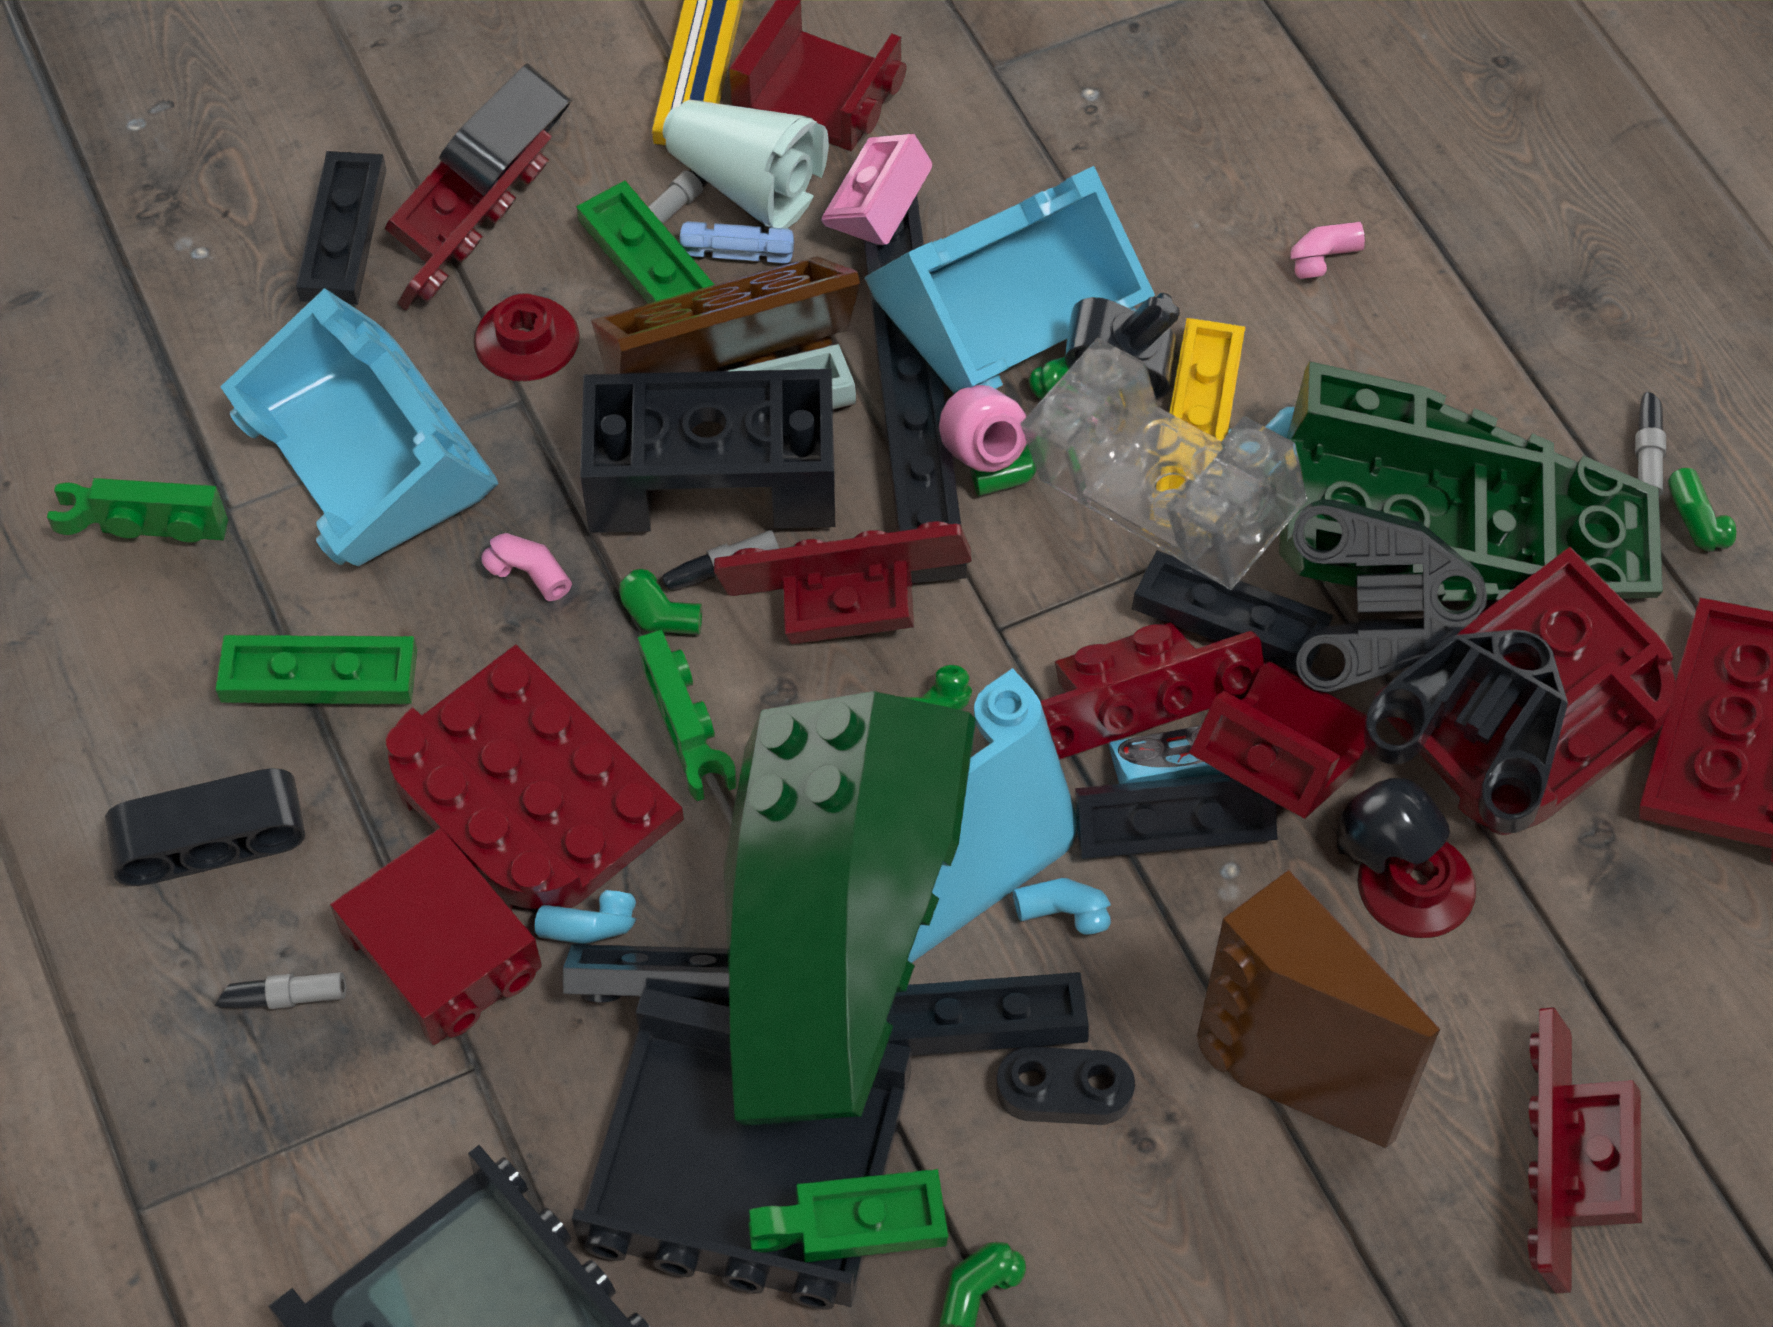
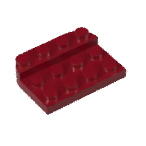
M1571 547L1567 548L1481 613L1457 634L1514 629L1524 630L1538 635L1552 649L1568 705L1547 786L1536 818L1528 828L1536 826L1552 817L1653 738L1665 721L1675 693V677L1671 666L1673 655L1669 647ZM1513 651L1503 657L1511 665L1520 669L1532 671L1539 669L1537 661L1529 653ZM1472 680L1439 729L1435 728L1419 754L1460 797L1459 810L1470 819L1485 825L1493 833L1509 835L1512 833H1502L1494 830L1483 821L1478 811V798L1486 773L1500 751L1503 738L1523 708L1516 704L1513 706L1487 745L1478 740L1475 744L1463 737L1464 732L1454 726V721L1480 685V683ZM1387 684L1385 687H1383L1381 690H1379L1377 693H1375L1374 699H1375V698L1379 695V693H1380L1383 689H1385L1389 684ZM1398 717L1386 718L1407 741L1413 737V730L1405 720ZM1502 785L1491 793V800L1495 807L1504 813L1517 814L1523 812L1529 806L1525 792L1516 786Z
M1700 597L1676 678L1673 702L1663 723L1641 799L1639 819L1772 848L1771 862H1773V611Z
M517 644L423 715L414 707L410 708L400 718L396 726L389 731L386 737L390 769L397 792L404 806L409 812L415 809L435 831L441 827L511 911L514 905L532 909H539L542 905H559L560 907L573 908L684 820L683 808Z

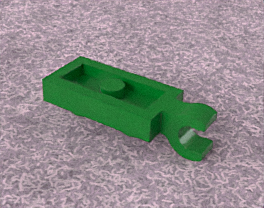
M93 478L91 488L81 487L70 482L56 484L54 492L60 505H74V507L66 512L48 511L47 514L52 530L61 535H73L83 531L92 523H99L103 533H112L122 538H136L140 535L173 537L183 542H197L201 539L224 541L228 518L216 486Z
M662 629L638 637L642 670L683 771L686 773L689 793L697 802L705 799L701 778L708 773L720 774L725 779V784L729 791L736 789L737 778L734 761L725 752L712 749L706 743V740L715 737V732L705 703L703 701L692 703L687 691V687L693 686V679L683 651L680 649L671 652Z
M938 1169L797 1184V1205L766 1206L749 1210L751 1250L762 1253L784 1249L794 1243L802 1242L804 1262L946 1247L948 1241V1230Z

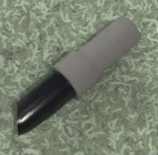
M691 169L683 171L669 184V188L648 207L664 224L685 204L689 205L703 192V187L708 182Z
M1644 392L1640 402L1638 432L1635 435L1638 479L1657 487L1660 497L1663 494V458L1666 456L1663 406L1656 395Z
M772 530L729 546L726 543L707 550L705 555L686 561L663 574V581L668 588L676 590L714 577L718 579L714 573L715 558L733 555L734 552L744 548L772 550L779 549Z
M343 972L297 977L293 974L267 976L266 980L231 983L225 988L215 1006L222 1008L268 1006L269 1009L295 1007L297 1003L345 999L346 980Z

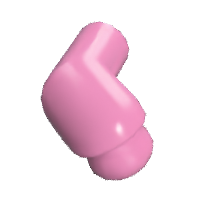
M1361 222L1321 226L1310 230L1291 249L1290 260L1295 259V275L1299 279L1323 276L1327 270L1324 256L1363 251L1365 237Z
M504 533L493 537L490 540L491 546L486 548L481 555L483 566L493 575L506 577L513 567L527 572L547 601H555L562 598L572 587L569 577L549 549L543 544Z

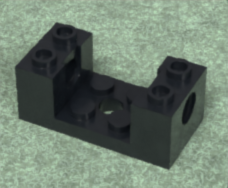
M832 369L583 374L580 479L589 533L651 531L650 490L771 487L774 528L836 527ZM703 422H716L724 427L720 434L710 438L700 437L692 432L695 426Z

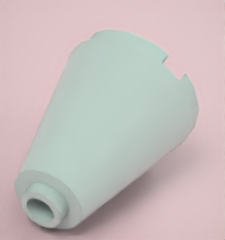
M687 100L669 112L663 125V137L666 139V147L670 154L768 227L787 229L799 220L814 195L805 192L812 174L822 178L826 167L829 149L828 132L825 126L817 123L811 117Z

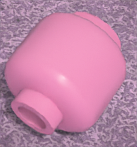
M975 385L971 388L960 389L948 399L940 415L939 431L942 443L954 457L977 471L996 472L1009 467L1020 457L1027 445L1029 426L1025 412L1016 401L991 386Z

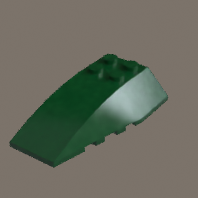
M1309 361L1304 371L1283 449L1279 555L1298 576L1357 588V574L1423 572V564L1356 566V563L1323 564L1311 562L1303 557L1295 547L1293 540L1295 520L1301 510L1311 502L1328 499L1356 504L1423 523L1478 569L1484 578L1487 591L1486 600H1500L1569 547L1621 598H1658L1663 592L1659 491L1657 487L1584 455L1578 462L1554 452V442L1533 433L1528 439L1510 433L1496 426L1498 418L1476 408L1469 415L1444 404L1446 395L1430 388ZM1325 514L1315 515L1310 518L1303 530L1308 544L1320 550L1331 549L1338 544L1342 537L1341 525L1335 518ZM1464 576L1448 577L1438 587V600H1475L1476 587L1471 580Z
M877 691L760 711L744 749L724 863L730 1049L735 1121L738 1123L754 1125L861 1117L893 1029V1025L886 1021L895 994L897 992H906L915 967V965L908 961L920 925L930 926L939 898L932 893L942 865L951 866L959 845L976 718L970 712Z

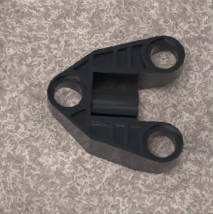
M1328 499L1311 502L1301 510L1295 520L1293 529L1295 547L1303 557L1311 562L1323 564L1356 563V566L1423 564V572L1357 574L1358 612L1424 611V618L1359 620V623L1326 626L1314 630L1301 643L1296 662L1299 676L1306 685L1314 690L1323 692L1334 691L1409 667L1448 637L1457 635L1480 615L1486 605V586L1484 578L1478 569L1421 522L1356 504ZM1325 514L1332 516L1341 525L1342 537L1337 545L1331 549L1320 550L1308 544L1303 530L1306 522L1313 516ZM1456 575L1466 577L1476 587V597L1473 603L1466 609L1459 611L1449 610L1444 607L1437 596L1438 587L1442 581ZM1328 643L1340 648L1345 657V666L1340 673L1326 678L1320 677L1311 671L1308 666L1307 655L1318 644Z
M1514 629L1451 635L1400 673L1373 700L1366 717L1364 744L1374 758L1386 764H1402L1412 760L1420 752L1435 728L1439 729L1472 680L1480 683V685L1454 721V726L1464 732L1463 737L1475 744L1478 740L1487 745L1515 704L1523 709L1505 734L1500 751L1486 773L1478 798V811L1486 824L1502 833H1517L1527 829L1534 822L1538 813L1568 705L1552 649L1546 641L1538 635L1524 630ZM1513 651H1523L1535 658L1539 669L1533 671L1520 669L1511 665L1503 657ZM1388 717H1398L1405 720L1411 726L1413 737L1407 743L1391 745L1379 738L1376 732V725ZM1502 785L1516 786L1525 792L1529 806L1523 812L1517 814L1504 813L1495 807L1491 800V793Z

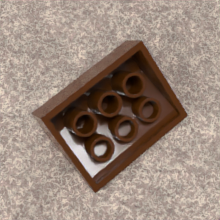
M815 256L592 319L591 323L606 374L719 371V367L740 361L742 367L777 359L775 351L797 345L799 352L812 351L831 345L833 343L831 335L848 330L860 287L858 271Z
M1288 870L1223 918L1197 1032L1200 1050L1216 1070L1222 1073L1228 1071L1242 1087L1387 1148L1397 1139L1440 1028L1296 876Z

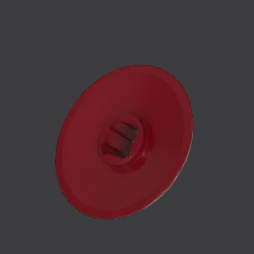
M516 294L504 299L483 316L475 330L474 349L481 364L491 373L512 381H535L555 374L570 362L579 345V328L572 314L559 303L533 294ZM524 328V329H530L531 331L526 332L525 330H518V329Z
M1447 841L1432 857L1419 865L1399 857H1389L1385 861V871L1381 874L1376 873L1363 862H1361L1359 867L1358 890L1365 908L1377 922L1397 934L1412 938L1438 937L1459 927L1473 909L1476 899L1474 873L1465 857ZM1413 870L1422 871V874L1429 881L1425 885L1417 884V880L1410 874Z

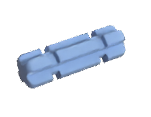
M687 221L683 223L681 228L680 245L691 257H705V252H713L712 258L759 262L760 256H767V262L787 264L791 262L793 256L794 235L793 231L785 228L770 227L769 233H761L762 227L715 223L714 229H707V223Z

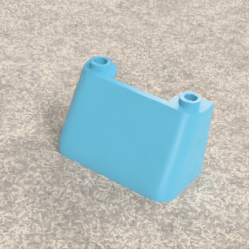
M1094 166L1067 178L1066 181L1054 188L1052 187L1044 192L1037 193L1015 206L944 239L941 238L920 246L864 277L877 303L954 394L960 389L971 388L975 385H986L996 389L1003 385L999 373L1067 339L1072 309L1082 299L1090 297L1105 298L1136 311L1135 305L1147 300L1149 297L1155 296Z
M325 288L220 386L234 406L230 411V416L237 426L254 439L261 434L275 442L324 512V515L316 521L321 533L316 538V541L324 553L339 565H343L347 561L353 565L360 566L480 502L499 484L492 470L394 338L374 320Z
M1013 668L987 685L978 694L974 704L975 725L990 744L970 759L959 845L951 866H941L932 891L939 898L930 926L920 925L908 958V961L911 963L1007 896L1013 889L1018 888L1059 859L1073 845L1077 830L1076 810L1041 702L1031 687Z

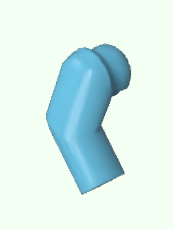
M1060 878L1013 889L1014 905L1020 921L1059 912L1074 914L1075 928L1083 935L1103 932L1111 924L1110 915L1106 908L1111 903L1102 890L1068 878Z
M605 890L599 898V912L542 905L536 914L535 932L540 938L578 944H587L623 935L633 927L636 918H632L636 900L630 893Z

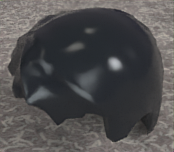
M1388 778L1376 782L1347 804L1337 820V849L1339 854H1345L1354 864L1358 861L1363 862L1370 869L1381 874L1385 871V861L1389 857H1399L1415 865L1427 861L1445 844L1450 834L1449 824L1435 802L1422 787L1406 778Z

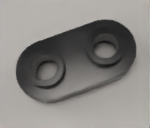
M1023 1047L1008 1054L999 1066L996 1093L1001 1106L1008 1114L1017 1119L1032 1122L1106 1125L1121 1119L1131 1107L1135 1090L1133 1071L1129 1064L1119 1055L1104 1050ZM1027 1071H1034L1039 1073L1044 1081L1037 1086H1028L1019 1077ZM1094 1075H1104L1112 1081L1113 1085L1108 1089L1099 1090L1091 1086L1088 1080Z

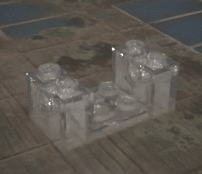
M1097 338L1020 424L1039 479L1042 482L1231 590L1307 501L1294 442L1246 416L1241 418L1222 441L1159 408L1146 363L1100 338ZM1168 475H1179L1185 478L1183 484L1177 489L1159 491L1154 488L1161 478Z

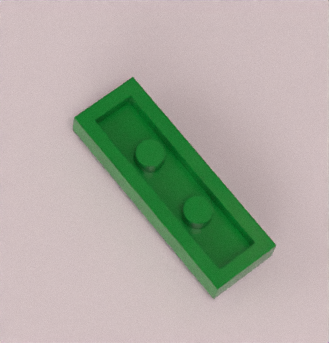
M625 180L576 206L578 221L648 304L715 285Z
M224 635L216 692L221 703L412 704L418 649L414 636Z

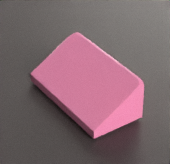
M915 134L869 138L821 218L823 224L829 228L874 244H888L932 169V162Z

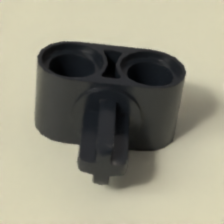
M1160 293L1156 297H1149L1136 311L1105 298L1090 297L1082 299L1072 309L1065 351V364L1077 375L1127 397L1142 401L1160 399L1170 390L1176 346V335L1170 327L1178 320L1180 309L1172 303V296L1167 293Z

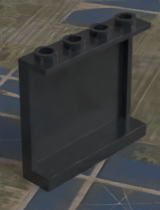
M643 988L636 1010L639 1031L584 1209H574L571 1218L578 1243L585 1244L584 1248L589 1253L607 1260L622 1261L625 1260L626 1255L653 1260V1265L656 1268L675 1276L692 1277L695 1271L723 1277L722 1281L727 1286L742 1292L762 1293L764 1288L767 1287L792 1293V1298L796 1302L814 1309L829 1310L834 1307V1304L852 1307L865 1256L804 1262L802 1242L794 1243L784 1249L762 1253L751 1250L749 1234V1210L766 1206L797 1205V1184L886 1175L911 1077V1048L887 1043L861 1117L742 1125L735 1121L729 1007Z

